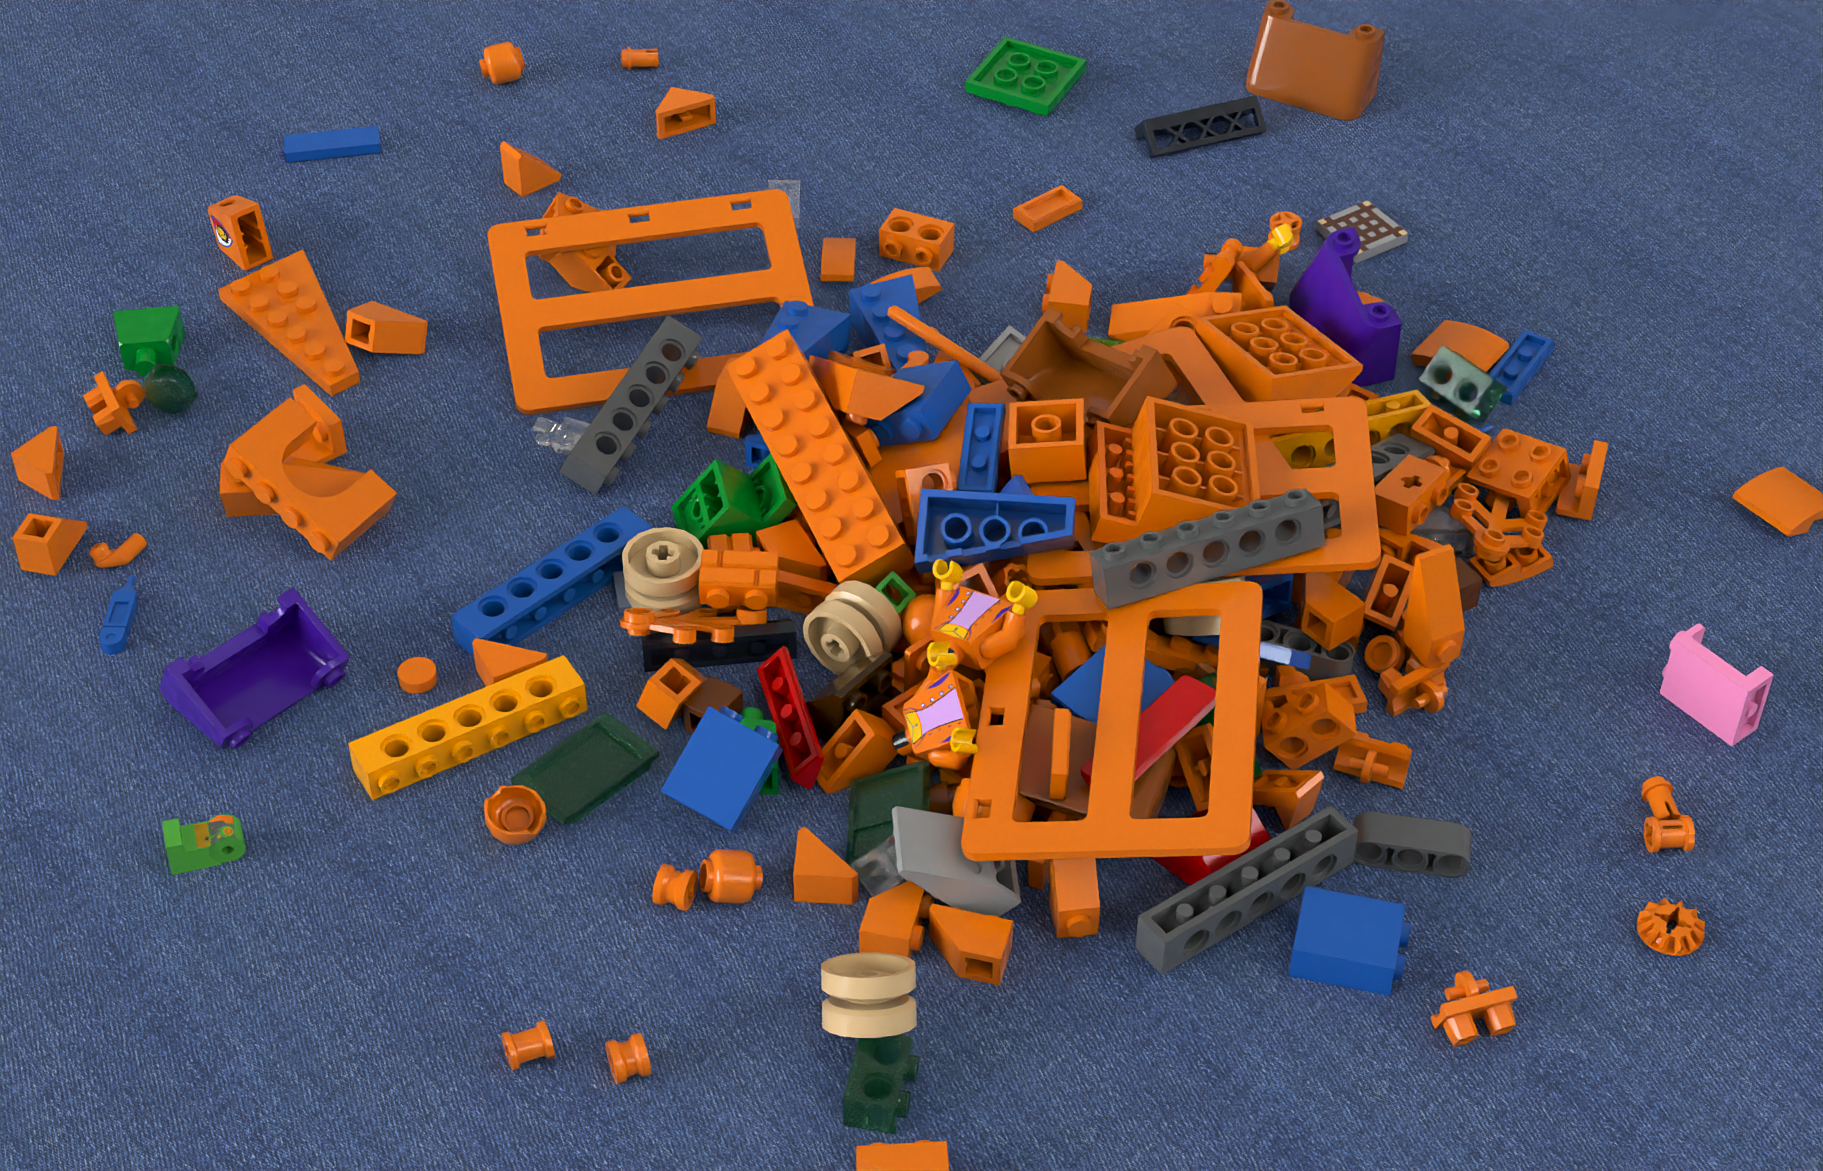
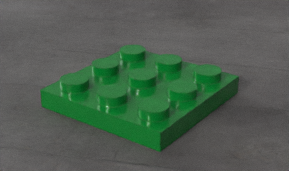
M1004 37L965 81V92L977 95L980 98L998 101L1007 106H1015L1032 111L1038 115L1048 116L1086 71L1087 60Z

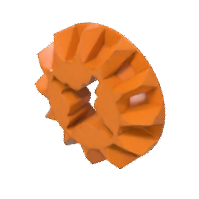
M1665 897L1658 904L1649 901L1645 909L1639 912L1636 924L1638 934L1644 943L1653 950L1666 955L1683 956L1696 951L1702 945L1705 937V921L1698 919L1697 909L1684 908L1682 900L1676 905L1670 904ZM1669 920H1674L1677 922V926L1674 930H1671L1670 934L1666 933L1668 929L1666 927Z

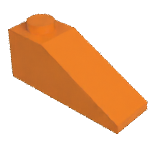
M1450 544L1418 554L1415 557L1402 640L1428 669L1442 663H1449L1460 657L1465 626L1454 548Z

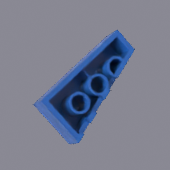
M912 274L849 290L850 314H852L851 324L865 348L885 344L891 367L894 370L900 369L907 363L910 352L924 351L927 353L924 339L888 316L889 307L896 305L921 321Z
M785 301L759 345L788 329L808 361L810 355L828 359L830 350L844 354L848 351L852 314L809 306L803 301Z
M921 489L914 561L918 574L933 572V565L937 559L947 562L949 569L951 560L962 567L1074 547L1077 512L1075 498Z

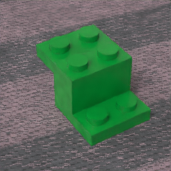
M770 453L750 475L715 459L671 507L677 529L685 530L694 535L702 544L703 549H708L707 538L710 535L727 534L728 537H731L732 534L749 533L752 535V545L757 547L756 531L780 524L785 517L792 513L798 504Z

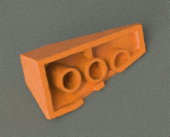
M1204 292L1114 304L1111 308L1108 337L1122 343L1144 337L1178 302L1197 318L1246 311L1243 294Z
M810 355L808 361L833 407L846 412V420L861 424H867L868 418L881 421L921 395L925 387L910 381L895 379L888 375Z
M291 456L282 462L287 478L295 487L307 494L319 497L340 494L365 474L360 471ZM223 461L221 462L219 494L227 517L278 514L271 506L262 503L255 496L254 491L242 480L234 478L223 464Z

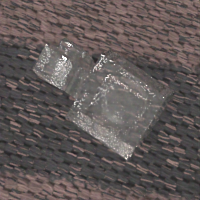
M538 417L533 426V430L539 431L534 442L541 446H550L552 444V451L569 455L590 423L565 417L562 424H559L550 419Z

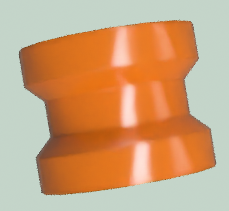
M1277 212L1270 218L1269 227L1271 231L1268 234L1267 241L1274 238L1272 234L1273 229L1280 225L1288 224L1294 235V241L1289 245L1287 252L1293 251L1300 244L1299 232L1302 228V219L1292 212Z
M662 864L654 881L652 893L654 904L665 905L671 903L675 904L678 910L688 911L694 901L697 890V871L686 869L681 872L675 870L673 865Z
M640 1032L632 1034L627 1041L618 1042L610 1040L605 1043L610 1069L616 1084L624 1083L629 1076L636 1074L641 1077L651 1075L647 1048Z

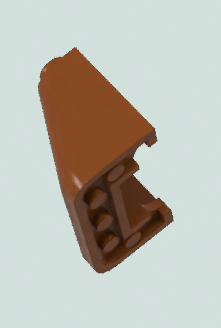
M1270 0L1264 8L1247 72L1246 89L1254 95L1339 120L1351 121L1360 117L1377 94L1386 31L1375 28L1370 24H1360L1354 27L1348 35L1294 20V7L1284 0Z
M1049 307L1000 373L1008 385V393L1021 402H1024L1026 399L1029 401L1084 398L1086 425L1092 430L1097 421L1127 427L1137 419L1146 396L1166 400L1177 386L1176 379L1158 350L1143 344L1140 350H1135L1130 355L1089 339L1081 327L1067 328L1061 322L1064 317L1062 312Z
M1034 699L1033 704L1029 705L1018 794L1037 806L1083 820L1087 817L1090 788L1082 777L1080 769L1094 757L1097 723L1071 715L1066 797H1064V800L1049 799L1055 708L1057 706L1045 700ZM1170 748L1134 781L1131 812L1133 819H1158L1178 759L1175 749Z

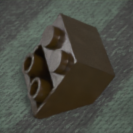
M885 651L857 660L806 702L816 735L819 739L827 743L855 709L882 718V705L893 699V654Z

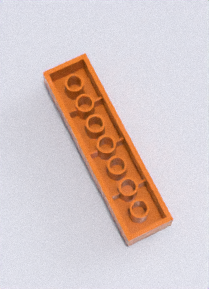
M788 329L727 364L725 367L838 582L841 584L843 581L856 580L875 588L892 570L897 575H900L915 566V555L807 358Z

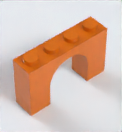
M289 397L229 445L223 464L234 478L242 480L252 489L255 496L262 503L268 504L281 515L286 525L301 533L315 551L323 553L329 560H333L390 511L397 492L371 469L345 491L334 496H313L295 487L287 478L282 462L310 440L317 420Z

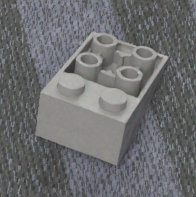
M899 806L892 809L893 835L897 856L896 866L898 873L905 880L912 881L929 892L934 898L942 900L951 907L984 915L1000 917L1021 903L1015 860L972 861L964 856L961 847L964 825L963 817Z

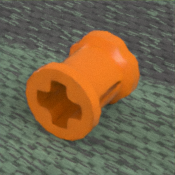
M1681 815L1679 819L1657 820L1654 816L1646 817L1643 832L1645 846L1649 853H1657L1659 849L1681 848L1683 851L1693 850L1695 845V829L1692 818L1689 815Z
M544 1020L538 1021L536 1027L522 1032L510 1034L506 1031L501 1033L504 1051L512 1071L519 1069L521 1063L545 1056L547 1059L555 1057L553 1042Z

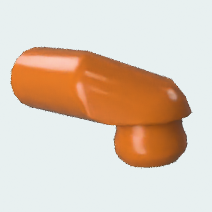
M133 533L115 549L110 550L105 542L97 543L90 549L89 555L94 559L93 564L102 569L127 565L147 546V542L140 534Z

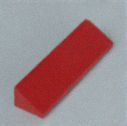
M783 646L756 670L772 720L776 723V733L783 749L782 752L791 780L810 790L814 786L824 761V756L788 648Z
M1181 676L1141 713L1135 780L1215 707V689L1190 676ZM1093 757L1080 769V773L1089 788L1091 785Z

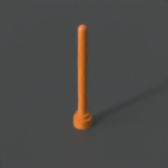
M896 305L889 307L888 316L990 383L1003 379L1000 375L1001 372Z

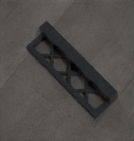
M1254 95L1146 119L1138 124L1134 131L1137 140H1146L1150 157L1155 158L1261 134L1267 131L1258 97ZM1252 113L1256 127L1246 128L1237 120L1239 117L1248 116ZM1224 121L1229 124L1225 134L1219 135L1209 128L1212 123ZM1194 127L1201 131L1197 140L1190 141L1181 135L1182 130ZM1168 134L1173 137L1167 147L1158 149L1154 136ZM1177 140L1181 142V144L1174 145Z
M792 619L767 621L765 624L733 626L734 642L731 643L712 642L711 633L696 630L695 643L679 644L673 642V634L650 631V635L641 636L644 672L658 671L671 658L683 659L694 668L764 662L783 646L788 648L791 659H797L795 621H792Z

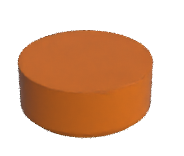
M1380 635L1373 638L1367 644L1364 659L1367 666L1378 674L1391 667L1398 671L1404 663L1405 650L1396 639L1388 635Z
M425 657L407 659L401 663L397 671L400 687L412 694H420L431 690L438 680L435 663Z

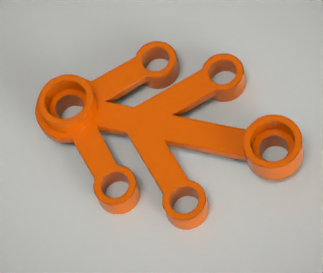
M1468 483L1458 484L1454 493L1455 500L1449 513L1474 535L1473 551L1479 557L1496 562L1506 555L1510 548L1529 547L1537 549L1540 547L1545 536L1543 529L1548 521V517L1544 513L1532 509L1527 511L1524 518L1505 519L1507 512L1512 511L1517 501L1516 498L1489 489L1485 502L1492 508L1490 513L1476 499L1479 494L1476 487ZM1472 514H1474V515L1487 527V529H1486L1485 527H1483V526L1472 516ZM1519 531H1522L1520 535H1504V534H1503V533H1505V532H1519Z
M747 606L737 607L735 617H717V610L713 608H697L695 611L680 615V610L659 609L658 612H655L649 608H627L624 610V617L620 619V627L627 629V634L633 636L650 635V630L673 634V642L679 644L695 643L696 630L711 633L712 642L731 643L734 642L733 626L767 623V608L752 610Z

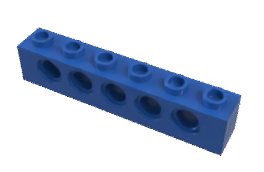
M622 506L451 615L455 643L473 657L472 642L475 638L515 646L613 581V572L623 571L622 552L627 542L638 533L653 527Z

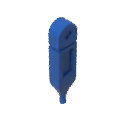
M130 575L127 584L116 590L111 597L102 625L103 628H101L99 635L101 649L105 654H118L126 646L138 608V598L134 588L136 577L134 575Z

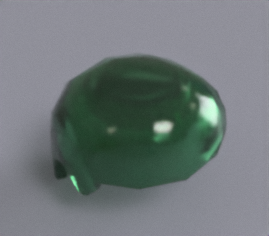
M158 363L148 372L144 381L145 397L154 408L163 413L176 414L187 410L198 395L194 381L187 372L174 365Z

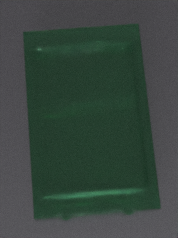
M605 711L511 777V784L524 785L537 791L544 801L546 811L563 825L567 823L573 824L651 768V762L660 755L656 748Z
M927 760L861 777L851 783L846 862L858 873V881L898 870L896 866L897 856L893 835L892 809L899 806L929 812L930 763Z

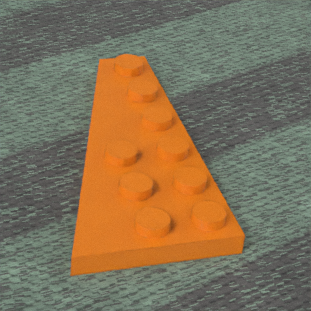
M303 249L218 289L220 300L330 396H334L361 382L359 370Z

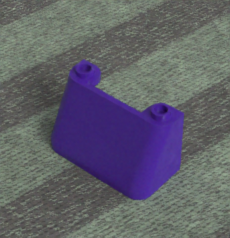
M1355 227L1334 231L1326 238L1291 290L1289 307L1363 364L1362 372L1351 382L1363 387L1395 379L1402 323L1393 307L1386 303L1362 304L1351 279L1353 258L1359 253L1361 241Z
M294 587L277 597V601L281 605L279 608L272 610L269 614L264 611L259 615L257 623L199 658L195 654L189 658L188 663L181 656L165 666L159 689L162 696L173 708L220 748L231 747L234 750L241 747L251 738L253 731L324 685L327 688H331L346 676L344 669L348 665L350 656Z

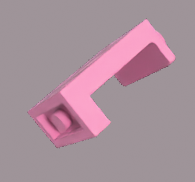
M1698 623L1687 631L1682 630L1678 632L1670 642L1669 648L1671 652L1668 663L1662 671L1664 678L1660 694L1732 747L1758 728L1774 674L1760 666L1747 676L1743 675L1701 644L1705 627Z

